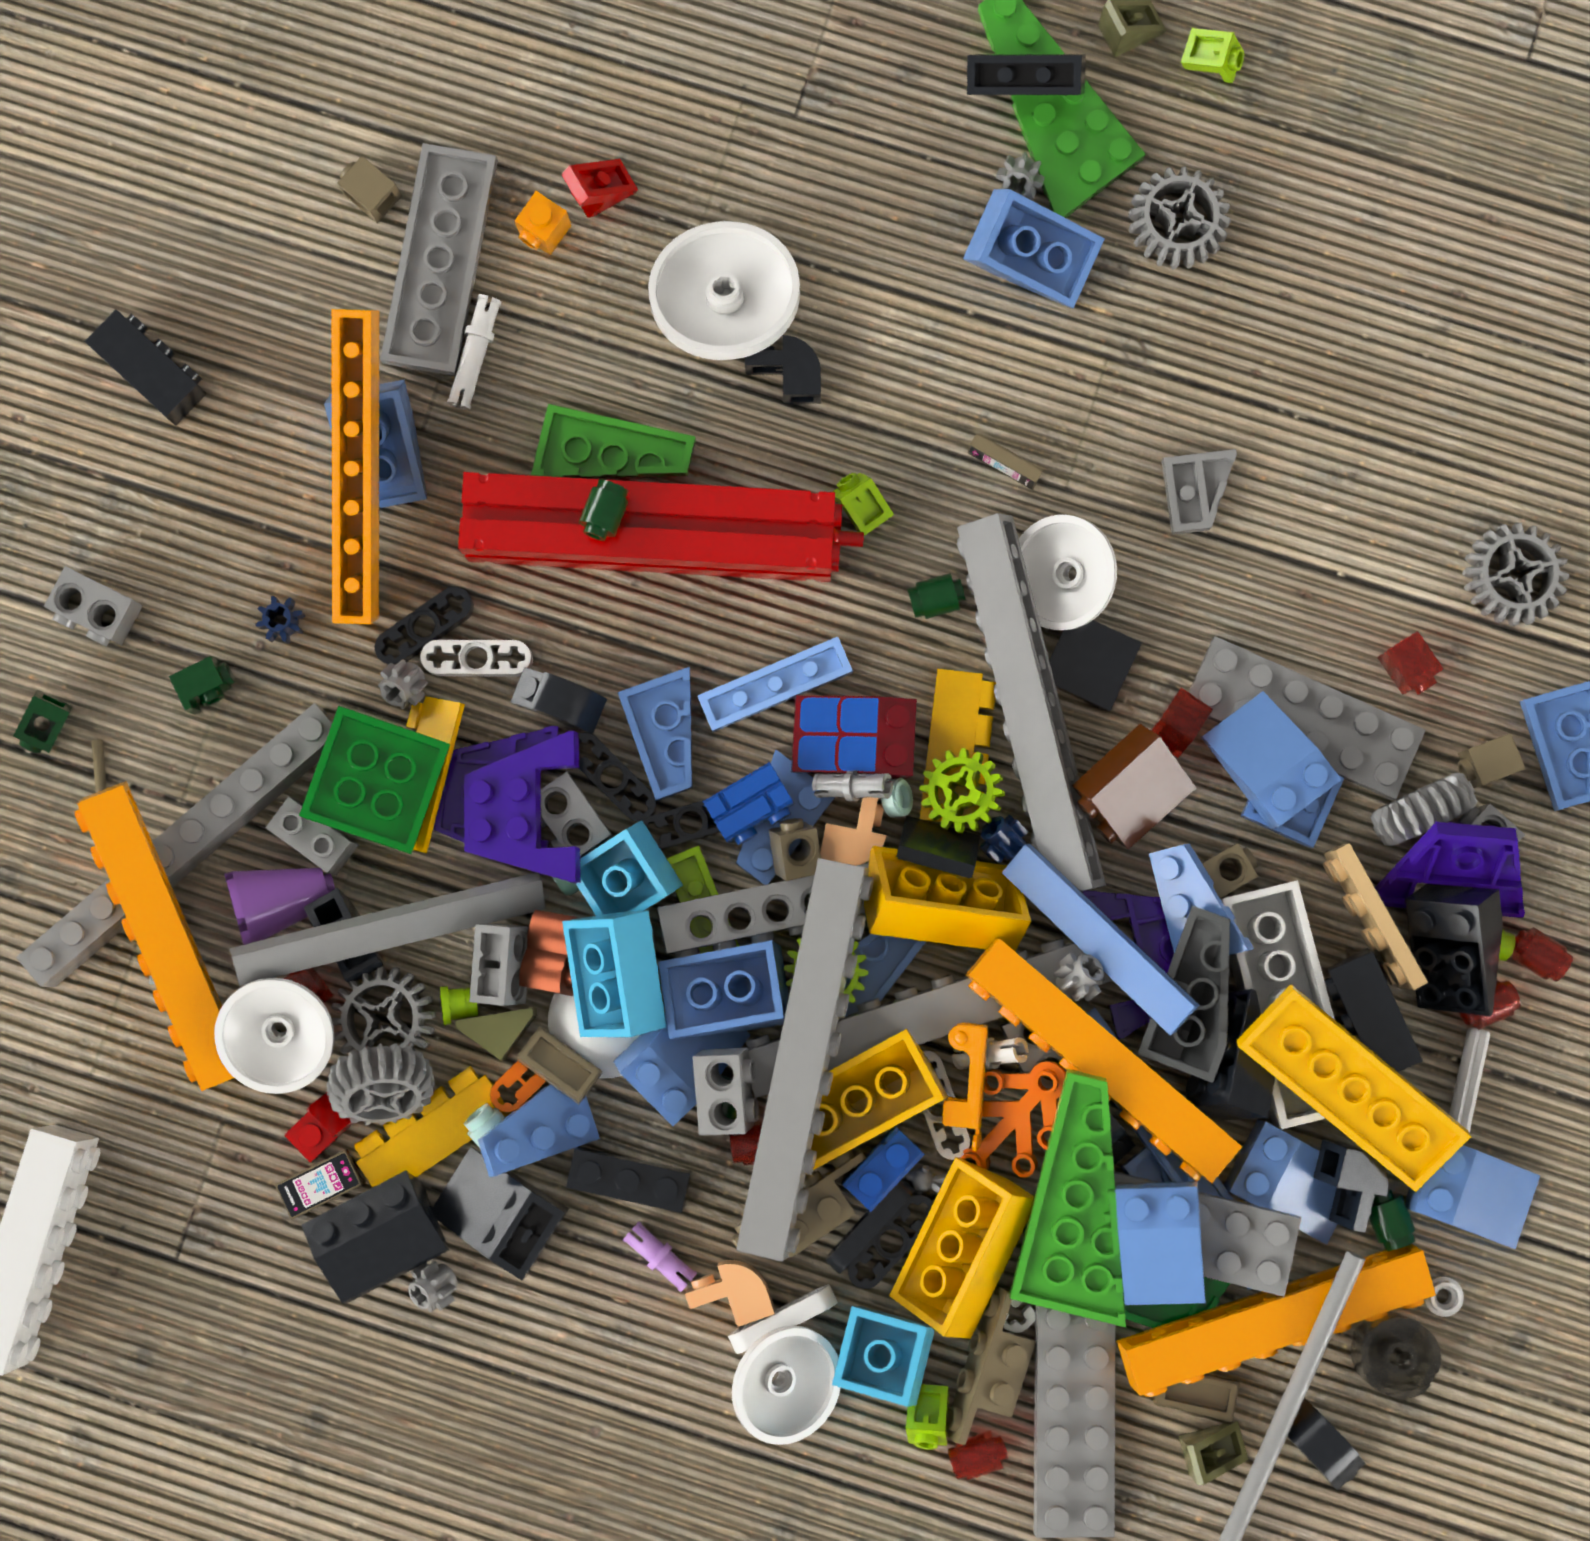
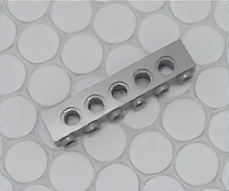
M869 863L857 866L868 868ZM815 875L657 907L666 955L674 953L675 958L698 954L697 948L713 945L714 951L737 947L735 940L751 937L752 944L774 940L773 932L787 929L790 936L802 934L807 914L804 899L807 894L811 893ZM863 900L860 914L864 913V916L866 918ZM780 901L786 906L787 916L783 921L774 922L768 918L766 907L769 902ZM739 908L748 913L750 921L747 928L736 930L730 926L728 914L731 910ZM702 916L711 922L712 931L709 936L697 938L691 933L690 922L693 918Z

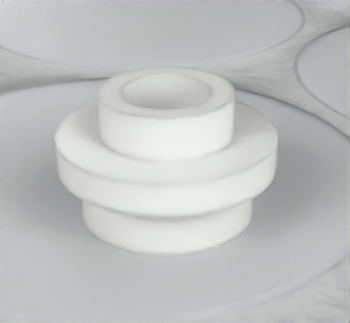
M1440 1276L1433 1278L1432 1283L1436 1295L1439 1290L1446 1289L1449 1296L1444 1303H1439L1436 1296L1424 1299L1426 1307L1438 1316L1448 1317L1454 1315L1460 1310L1464 1301L1461 1286L1449 1277Z

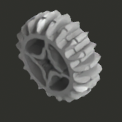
M1186 166L1180 169L1178 176L1175 175L1171 167L1165 170L1164 178L1156 172L1150 178L1151 184L1143 182L1139 187L1140 194H1135L1132 198L1131 203L1134 208L1129 210L1128 218L1135 222L1130 224L1129 232L1131 234H1140L1134 241L1135 247L1147 245L1144 252L1145 258L1151 257L1153 253L1158 255L1156 261L1158 266H1162L1165 259L1171 260L1170 266L1172 270L1178 268L1180 260H1183L1187 269L1193 267L1195 259L1200 263H1205L1208 259V253L1216 254L1220 248L1218 242H1224L1228 235L1224 228L1229 227L1231 219L1224 214L1230 209L1229 203L1219 202L1224 196L1223 189L1211 190L1215 183L1214 178L1208 179L1205 183L1200 180L1202 176L1201 170H1197L1193 177L1188 176ZM1168 194H1183L1180 199L1175 201L1157 200ZM1194 199L1203 207L1208 221L1204 220V215L1197 212L1194 208ZM1182 206H1185L1183 221L1179 223L1176 231H1174L1176 213L1179 214ZM1150 215L1155 217L1154 221L1163 226L1165 237H1162L1156 231L1151 222ZM1180 236H1201L1200 239L1190 243H1175Z
M1515 523L1511 530L1506 524H1502L1497 527L1496 533L1488 530L1483 534L1484 541L1477 540L1472 544L1476 553H1469L1466 555L1465 560L1473 567L1464 569L1462 575L1473 579V581L1464 586L1465 591L1475 590L1477 594L1470 600L1471 604L1476 605L1481 601L1485 604L1481 610V615L1487 616L1492 611H1495V623H1501L1507 617L1510 626L1518 625L1521 619L1526 625H1529L1535 621V616L1543 619L1549 615L1548 608L1555 609L1559 606L1560 602L1556 596L1564 595L1567 589L1558 582L1566 581L1569 579L1570 574L1560 571L1559 568L1567 564L1568 559L1563 557L1557 559L1555 553L1561 549V545L1555 544L1550 547L1547 544L1551 537L1550 534L1545 533L1538 538L1536 537L1537 526L1532 525L1524 532L1522 523ZM1500 548L1502 555L1499 558L1500 569L1495 574L1489 575L1490 559L1496 549ZM1520 548L1529 552L1537 561L1527 560ZM1513 569L1514 571L1518 570L1520 573L1529 571L1519 580H1517L1518 577L1513 579L1511 576L1502 578ZM1542 574L1540 592L1532 601L1530 592L1533 591L1532 579ZM1494 588L1506 590L1510 599L1515 600V602L1503 598Z
M1453 773L1375 810L1370 817L1374 825L1373 829L1385 846H1394L1427 832L1435 822H1448L1473 809L1478 802L1474 794L1475 790L1471 782H1468L1464 773Z
M382 966L376 969L375 979L372 973H363V983L359 980L350 981L349 985L353 989L352 992L340 988L337 993L346 1001L344 1004L332 1003L331 1006L335 1011H342L341 1018H332L333 1025H342L343 1030L334 1034V1040L346 1038L348 1041L341 1047L340 1051L343 1054H347L353 1049L361 1051L364 1049V1045L372 1048L374 1043L380 1040L387 1032L399 1035L405 1039L398 1046L399 1048L411 1046L413 1052L416 1051L413 1047L414 1045L427 1048L429 1043L420 1035L422 1032L425 1034L434 1033L435 1028L424 1025L425 1019L436 1018V1012H424L423 1006L433 1002L431 996L421 999L418 996L426 988L424 983H419L411 988L410 985L415 977L412 973H407L399 981L401 975L400 968L393 967L387 978L386 969ZM379 986L395 988L391 996H387L379 1005L362 998L368 991ZM404 996L410 1003L413 1013L411 1029L400 1017V1008L403 1004L402 999ZM356 1008L367 1021L363 1040L359 1037L354 1024ZM385 1008H388L387 1018L395 1026L381 1025V1029H378L380 1019L372 1011L385 1012Z
M380 1043L378 1047L370 1048L364 1045V1049L361 1051L350 1050L349 1056L338 1057V1062L331 1066L327 1082V1095H329L332 1110L338 1112L340 1118H349L351 1123L363 1121L365 1126L371 1123H379L382 1126L384 1122L391 1121L396 1124L398 1119H411L412 1113L423 1112V1106L431 1103V1096L435 1087L434 1075L429 1059H425L422 1052H413L411 1046L399 1048L397 1043L391 1046H382Z

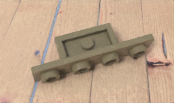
M850 1150L831 1161L835 1167L824 1175L816 1171L805 1178L803 1189L809 1191L804 1213L797 1214L795 1228L800 1229V1238L796 1252H789L790 1258L856 1214L835 1180L866 1159L862 1150L855 1154ZM739 1223L735 1227L737 1234L732 1237V1242L736 1247L738 1243L741 1223Z
M1000 1285L996 1286L979 1321L977 1330L974 1331L972 1338L969 1340L970 1352L965 1367L961 1369L957 1377V1392L953 1404L948 1408L947 1435L954 1442L965 1445L977 1408L1012 1418L1036 1341L1029 1337L1003 1330L1012 1299H1010V1291Z

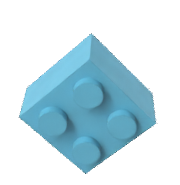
M642 820L580 858L581 883H576L596 916L627 911H644L683 886Z
M851 1306L832 1385L906 1407L917 1405L935 1330L924 1323L863 1306Z

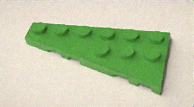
M984 0L979 4L978 13L991 49L995 54H1065L1022 0ZM1086 79L1085 93L1082 95H1010L1013 102L1012 106L1031 159L1034 162H1041L1038 174L1045 177L1042 185L1043 192L1048 198L1052 211L1064 218H1067L1145 158L1146 154Z
M1067 1069L1010 1290V1299L1126 1327L1107 1079Z

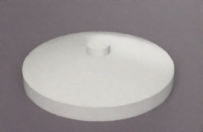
M720 221L706 223L689 229L673 239L663 249L651 270L648 295L654 320L670 342L683 351L701 358L733 360L744 358L766 349L786 332L798 310L800 281L798 269L791 253L776 237L759 227L747 223Z

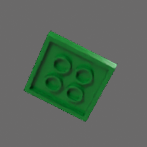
M338 706L299 816L412 855L450 744Z

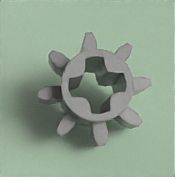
M1024 152L1022 157L1016 159L1008 155L1004 163L1005 168H999L996 175L998 180L1004 181L1001 189H1011L1033 200L1036 194L1035 187H1042L1045 179L1044 176L1037 174L1041 162H1034L1028 158L1027 152Z
M402 659L397 665L390 663L381 671L380 674L384 679L378 684V687H380L382 697L389 704L400 706L401 709H404L409 703L416 706L425 697L422 689L428 682L425 681L424 672L416 664L405 662Z
M1071 952L1059 961L1061 968L1054 972L1057 976L1056 984L1058 989L1068 998L1074 999L1077 1002L1084 997L1087 1001H1090L1101 992L1098 986L1105 982L1103 978L1104 970L1101 963L1094 956L1082 952L1076 957Z
M433 1261L429 1265L424 1263L411 1272L414 1280L409 1283L408 1292L411 1300L417 1307L421 1309L428 1308L430 1312L436 1308L441 1311L455 1301L451 1293L457 1289V1279L452 1269L447 1265L437 1264V1261Z

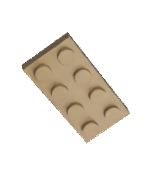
M1350 843L1335 846L1324 852L1323 854L1327 861L1323 863V867L1333 883L1339 881L1346 893L1342 897L1343 903L1352 917L1358 915L1365 927L1361 931L1362 937L1371 951L1377 949L1384 961L1380 968L1391 986L1397 984L1399 989L1415 990L1428 983Z

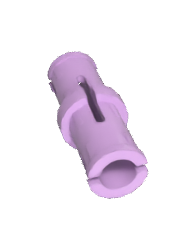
M638 1221L632 1230L643 1239V1242L639 1241L631 1232L624 1237L623 1241L649 1262L647 1266L652 1271L656 1268L678 1288L679 1292H682L688 1284L676 1272L679 1271L690 1282L697 1272L693 1271L670 1251L673 1248L670 1244H662Z

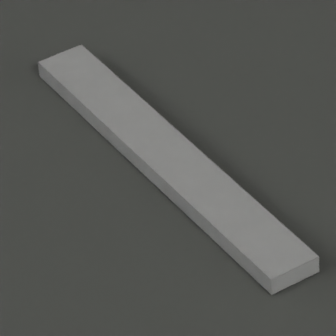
M535 872L230 948L238 984L242 986L258 979L274 978L475 927V924H488L532 913L535 910H544L546 907L542 880L539 873Z

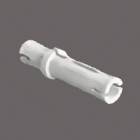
M484 294L478 295L471 325H467L464 335L467 336L454 383L447 399L449 405L456 407L460 393H464L460 409L464 410L471 409L476 383L488 343H492L494 339L492 329L502 303L500 300L492 297L489 309L486 312L485 307L488 295Z

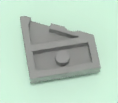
M1236 449L1165 457L1162 459L1172 535L1209 531L1212 528L1220 499L1227 485L1231 467L1237 456Z

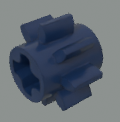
M271 596L272 604L266 608L258 607V610L263 614L262 621L257 622L256 627L264 630L269 629L266 639L270 642H273L277 636H281V639L286 644H290L291 635L295 632L303 634L304 631L299 627V619H303L306 615L299 610L292 611L295 606V601L289 597L284 604H281L278 598ZM277 615L287 618V622L285 625L277 624L274 621Z
M1008 815L1005 819L1002 816L993 817L990 824L986 823L981 830V837L985 842L979 847L997 864H1000L1002 860L1011 862L1022 847L1027 844L1022 837L1028 833V830L1018 819L1015 820L1011 815Z

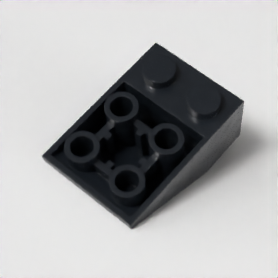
M1426 883L1405 899L1411 953L1428 982L1416 989L1417 1007L1491 1016L1493 1014L1503 930L1499 889Z
M1248 989L1229 992L1227 1047L1214 1083L1191 1075L1186 1084V1099L1204 1114L1220 1120L1268 1117L1275 1077L1240 1049L1236 1042L1261 1015L1256 990Z
M472 1146L433 1206L436 1218L440 1223L487 1259L521 1281L528 1276L569 1210L568 1207L511 1171L489 1178L482 1153Z

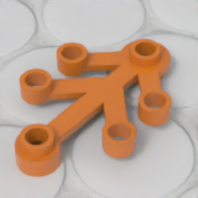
M1044 1061L1034 1066L1030 1073H1002L997 1069L987 1071L984 1080V1092L986 1094L995 1095L1003 1090V1088L1029 1090L1020 1100H983L982 1117L1003 1118L982 1140L981 1147L977 1151H973L971 1145L963 1150L964 1155L961 1158L964 1160L972 1158L976 1161L977 1166L988 1170L991 1163L989 1156L1015 1129L1017 1156L1012 1161V1170L1017 1176L1022 1178L1031 1176L1038 1167V1160L1033 1154L1031 1111L1041 1101L1044 1127L1038 1132L1037 1141L1046 1150L1048 1142L1044 1134L1045 1131L1052 1130L1058 1107L1057 1099L1061 1095L1066 1075L1065 1070L1055 1062ZM1046 1075L1052 1079V1088H1045L1042 1085V1076ZM988 1076H994L998 1079V1088H992L988 1085ZM1021 1158L1027 1159L1030 1162V1170L1026 1171L1020 1167L1019 1160Z

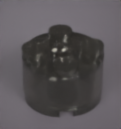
M1388 1312L1387 1316L1376 1321L1365 1320L1353 1332L1351 1358L1358 1375L1374 1389L1396 1399H1409L1421 1395L1431 1386L1430 1383L1433 1381L1436 1373L1439 1372L1441 1366V1352L1434 1335L1422 1324L1406 1315ZM1397 1347L1402 1353L1396 1355L1397 1362L1394 1363L1389 1359V1356L1393 1354V1349Z

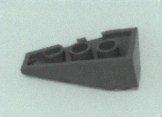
M1192 905L1167 975L1191 996L1199 1006L1172 1035H1169L1151 1018L1138 1051L1139 1055L1214 1083L1227 1047L1230 919Z

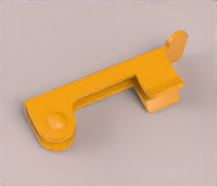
M959 1023L950 1030L948 1040L954 1049L966 1052L970 1058L967 1099L948 1097L943 1102L942 1124L944 1126L975 1129L972 1150L977 1151L981 1147L982 1142L981 1121L988 1025Z

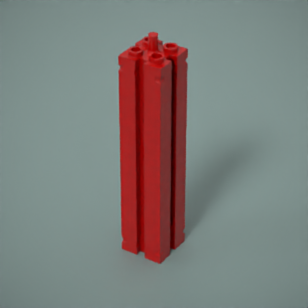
M463 472L461 500L463 511L462 518H460L458 549L462 554H465L468 562L472 563L492 562L493 564L797 581L811 579L815 580V582H831V572H839L840 546L863 547L864 532L841 531L843 504H835V492L820 491L819 493H812L805 490L607 480L628 490L626 496L628 504L615 537L607 536L605 541H600L584 534L585 527L579 524V519L591 488L596 487L600 479L495 473L481 475L477 472Z

